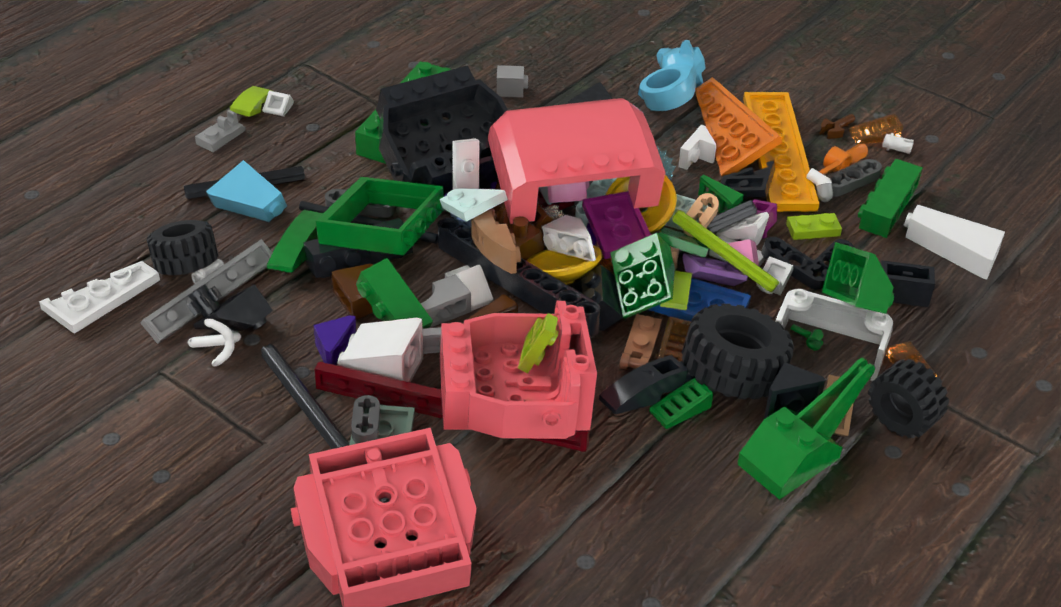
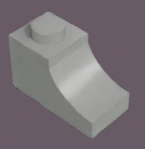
M454 274L433 282L432 296L423 303H420L433 320L431 328L470 313L471 292Z

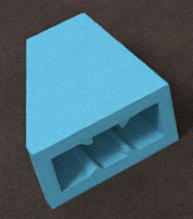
M244 160L206 191L216 208L267 222L280 215L287 207L282 193Z

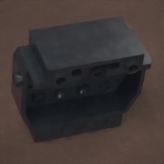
M468 65L380 89L376 108L380 118L379 150L394 181L443 186L445 196L446 192L453 190V141L476 138L479 140V189H488L492 182H498L488 142L490 127L508 109L501 96L480 79L475 80Z

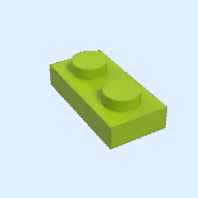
M835 213L787 217L786 225L793 240L841 236L842 227Z

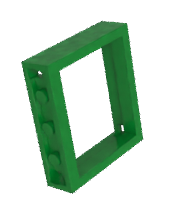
M360 177L316 220L318 242L324 245L405 255L445 210L442 208L439 200L444 197L443 186ZM369 203L417 209L399 229L350 223Z

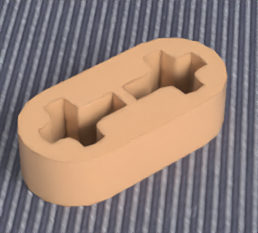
M702 194L686 214L694 220L698 218V223L707 228L717 215L719 201L713 194ZM708 203L712 204L711 207H707L706 210L702 212L703 205L706 206ZM683 229L684 233L687 236L693 237L691 234H689L687 231Z

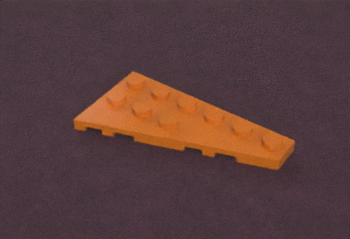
M713 77L695 88L706 128L716 143L715 158L722 177L739 172L782 143L779 134Z

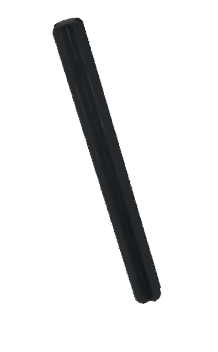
M273 344L263 346L261 348V356L330 448L335 449L349 446V442Z

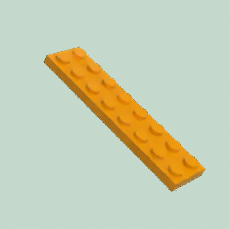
M744 92V105L779 134L782 140L781 144L757 159L759 169L766 168V162L774 161L775 172L766 197L767 202L776 203L777 212L818 211L819 201L814 183L806 178L810 168L789 93Z

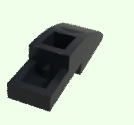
M672 355L646 363L624 375L599 395V400L614 414L624 413L658 403L663 393L678 389L694 379L695 376H691L688 373V369L683 361L679 362Z

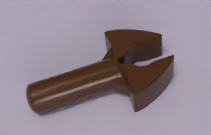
M849 114L836 122L825 118L821 124L820 135L828 131L827 139L843 137V127L853 123L855 116Z

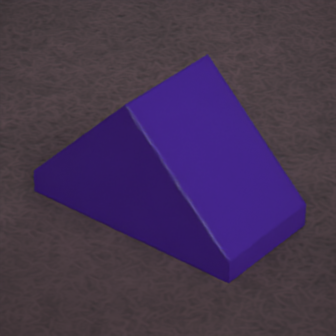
M349 315L313 325L315 345L324 363L337 365L340 353L342 351L345 352L351 335L356 333L355 316Z

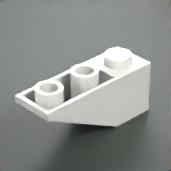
M565 215L542 226L543 241L548 250L589 261L596 260L591 236L581 218Z

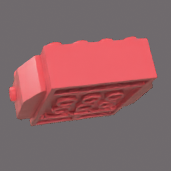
M556 301L555 312L551 315L558 318L556 330L559 331L558 336L552 346L547 345L544 349L545 355L538 366L534 364L528 374L518 369L525 337L537 318L539 317L544 320L547 314L492 313L464 320V324L459 322L441 323L440 376L444 430H474L499 438L566 439L575 435V430H590L597 371L584 307L566 306V301Z
M431 428L309 454L311 474L297 477L294 485L296 507L290 508L294 527L300 526L311 570L333 595L340 594L342 607H386L470 586V553L477 508L470 489L471 482L467 468L464 469L459 450L451 443L436 446ZM388 498L390 499V501L387 503H382L380 499ZM410 535H414L417 537V539L415 541H409L407 537ZM377 543L386 544L384 548H377L375 545Z

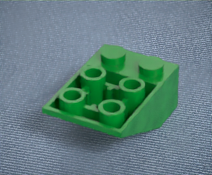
M658 233L610 252L624 319L673 299L675 267L671 248Z

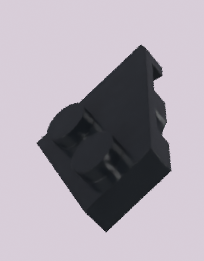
M774 161L766 162L767 167L757 171H753V168L750 167L738 173L725 175L722 177L721 183L743 194V198L767 197L775 172Z

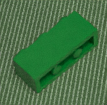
M388 258L361 271L356 282L358 292L371 304L373 313L378 319L391 321L420 318L422 319V329L430 328L433 320Z

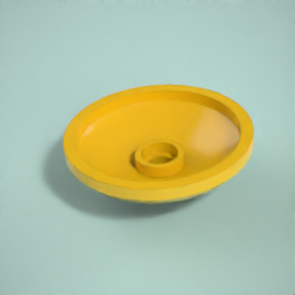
M666 175L664 177L659 206L639 208L650 234L661 229L670 220L676 207V191ZM630 176L617 178L607 190L606 195L628 191Z
M593 245L596 260L589 261L547 249L531 256L526 261L568 285L596 267L602 258V253L599 247Z

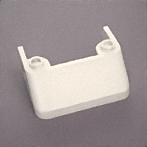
M794 289L786 294L775 322L782 324L785 329L788 320L791 319L879 344L874 364L875 372L870 380L874 381L877 378L892 333L893 320L888 314L855 307L841 300L803 289Z

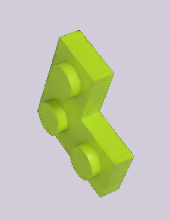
M548 313L544 320L539 317L537 318L525 337L518 369L528 374L534 364L538 366L545 355L544 349L547 345L552 346L558 336L559 331L556 330L557 317Z

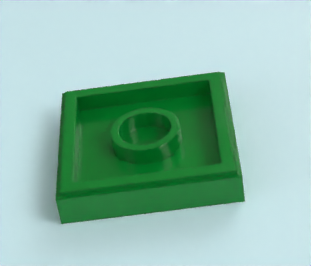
M663 227L659 232L662 239L673 248L703 258L706 257L710 249L695 237L687 236L684 233Z

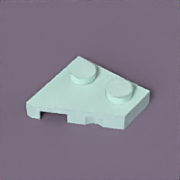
M461 188L451 190L447 196L439 200L443 209L467 222L505 202L508 198L505 190Z

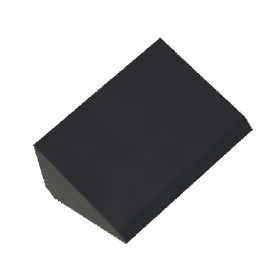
M784 363L770 387L764 419L783 407L800 413L823 393L824 377Z

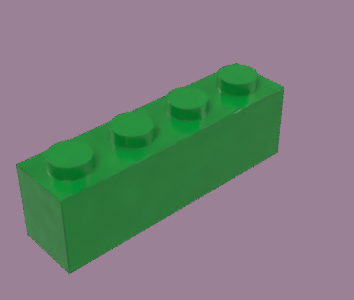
M895 159L891 166H887L882 179H878L874 192L870 191L866 205L862 204L858 213V218L861 219L859 229L887 238L916 191L923 167L899 159Z

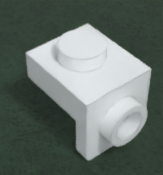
M769 256L763 270L777 279L779 284L773 292L767 291L758 283L756 284L761 291L767 294L775 293L781 295L793 272V265Z

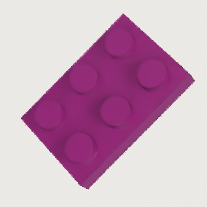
M629 191L583 199V210L604 259L611 258L610 252L651 235L639 208L634 209Z

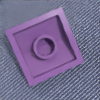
M687 253L683 254L685 271L692 273V278L731 286L747 281L748 276L729 262L703 258Z

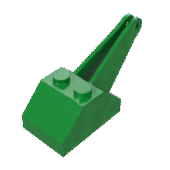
M860 358L846 373L800 413L783 407L764 419L740 451L738 465L780 500L839 460L842 446L831 439L865 384L874 374L875 366L871 363L868 364L866 359Z

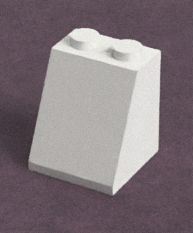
M409 318L361 324L357 332L351 335L345 352L342 351L340 353L337 366L411 382L423 360L422 319Z

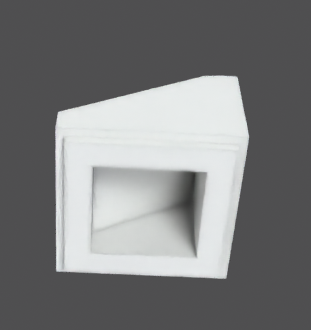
M269 91L262 111L285 116L292 107L294 100L288 94Z

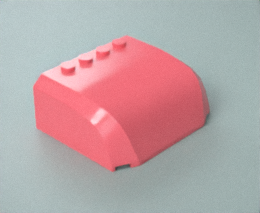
M623 98L508 110L490 127L488 142L500 188L505 190L508 198L504 203L510 224H513V219L519 216L527 218L529 222L535 221L538 188L545 186L630 176L628 191L634 209L659 206L665 169L643 112Z

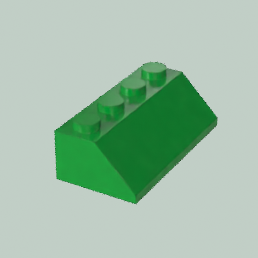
M835 242L822 293L855 307L886 314L894 300V287L876 255Z

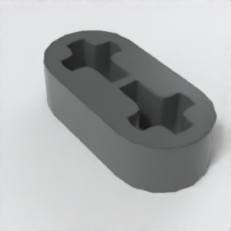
M370 395L361 396L355 400L353 406L352 439L357 444L378 439L380 424L379 400ZM365 408H370L369 414H364ZM363 426H368L367 432L363 433Z

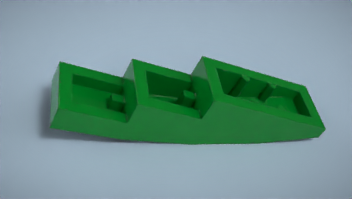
M303 210L293 220L276 245L267 263V268L290 273L297 269L306 260L303 242L318 239L316 220L323 213Z

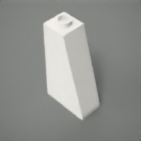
M920 205L916 206L913 213H908L904 227H908L906 238L986 280L998 255L1005 234L1004 231Z

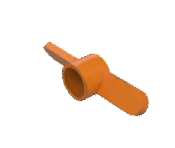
M858 144L847 151L836 146L832 147L824 158L823 166L825 168L818 172L823 175L832 171L837 172L865 158L868 153L866 144Z

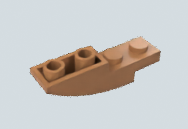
M489 209L472 218L471 236L479 251L501 269L511 274L516 273V263L521 261L519 246L516 247L514 233L509 232L507 224H499V221H496L494 209Z

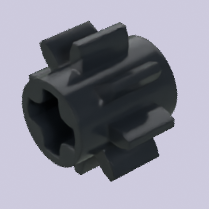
M206 284L188 295L192 301L187 306L194 315L201 312L203 317H206L221 306L217 300L222 295L215 286L208 289Z

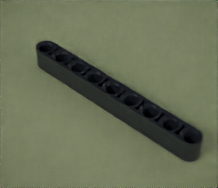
M444 218L438 221V247L470 268L480 265L486 278L544 314H554L556 301H566V306L584 307L589 337L596 336L599 333L600 305L523 258H521L520 262L516 263V273L511 274L501 269L479 251L472 239L471 227L454 218Z

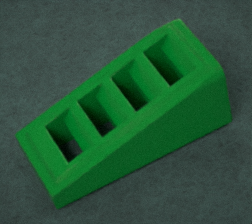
M704 174L700 176L698 196L705 193H715L714 196L719 201L718 213L742 204L743 194Z
M694 378L650 407L649 412L665 429H668L710 409L713 393L705 384L701 385ZM668 409L673 415L669 416L665 410Z

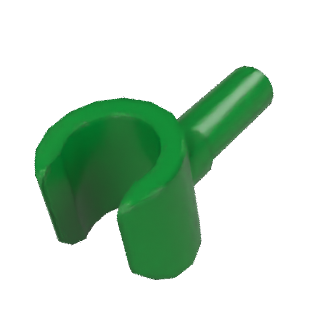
M796 324L791 326V330L807 338L806 344L810 349L817 351L823 345L821 339L824 334L822 330L815 329L811 332Z

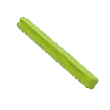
M678 210L672 218L674 223L767 291L773 292L779 284L777 279L683 211Z

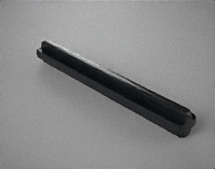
M302 166L259 173L272 185L305 179V172ZM219 180L185 185L184 193L186 199L208 196L206 191Z

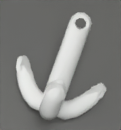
M205 319L204 324L207 327L213 328L222 335L192 337L188 340V345L192 348L225 345L223 351L212 361V366H218L231 356L235 343L240 340L241 335L239 332L231 331L230 328L214 319Z

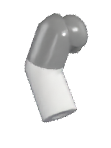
M812 168L806 178L816 184L817 196L821 202L830 201L833 197L830 178Z

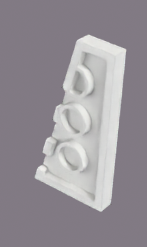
M141 261L110 273L111 278L106 280L95 279L87 282L88 287L74 292L72 289L61 293L62 297L50 301L49 298L41 300L39 301L41 310L75 334L160 281L159 272Z

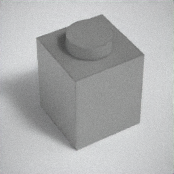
M498 65L497 94L501 97H523V89H528V75H524V66Z

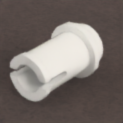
M891 132V134L885 135L882 147H885L887 151L892 149L910 154L914 140L894 136V133Z
M217 259L209 266L195 271L191 275L193 282L196 284L220 268L224 263Z

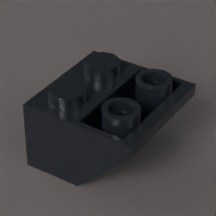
M880 261L894 287L893 303L929 307L935 287L934 267Z
M600 265L594 270L588 271L584 277L568 285L600 305V331H604L623 318L615 276L604 266Z

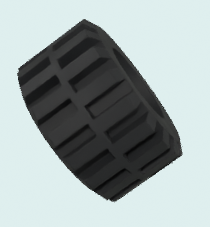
M184 220L170 223L156 229L147 237L153 268L160 274L181 275L192 273L209 266L218 257L212 225L206 221Z
M902 359L892 364L870 384L871 388L868 389V395L870 396L868 399L869 404L873 406L872 411L874 415L878 416L879 422L885 424L889 431H895L901 437L904 435L907 438L920 437L938 422L948 410L949 398L945 396L947 390L946 387L942 386V380L933 374L934 371L932 369L925 368L923 363L918 362L916 364L914 360L908 359L905 361Z

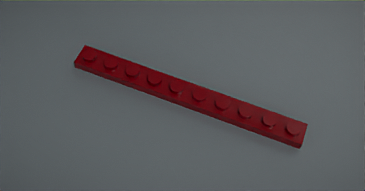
M320 361L314 368L316 389L353 398L370 395L376 397L382 405L413 407L416 413L443 419L441 389ZM575 430V435L566 439H527L586 452L589 445L590 430Z

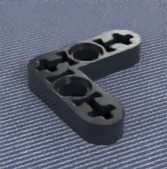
M769 237L765 240L761 253L767 260L770 256L788 264H791L789 260L799 262L800 266L793 265L791 276L809 288L818 290L824 286L829 267L823 261L830 262L835 242L851 247L854 246L847 240H835L813 260L782 239Z

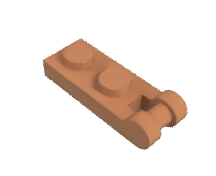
M636 314L624 353L621 356L620 369H636L651 362L660 333L662 319Z

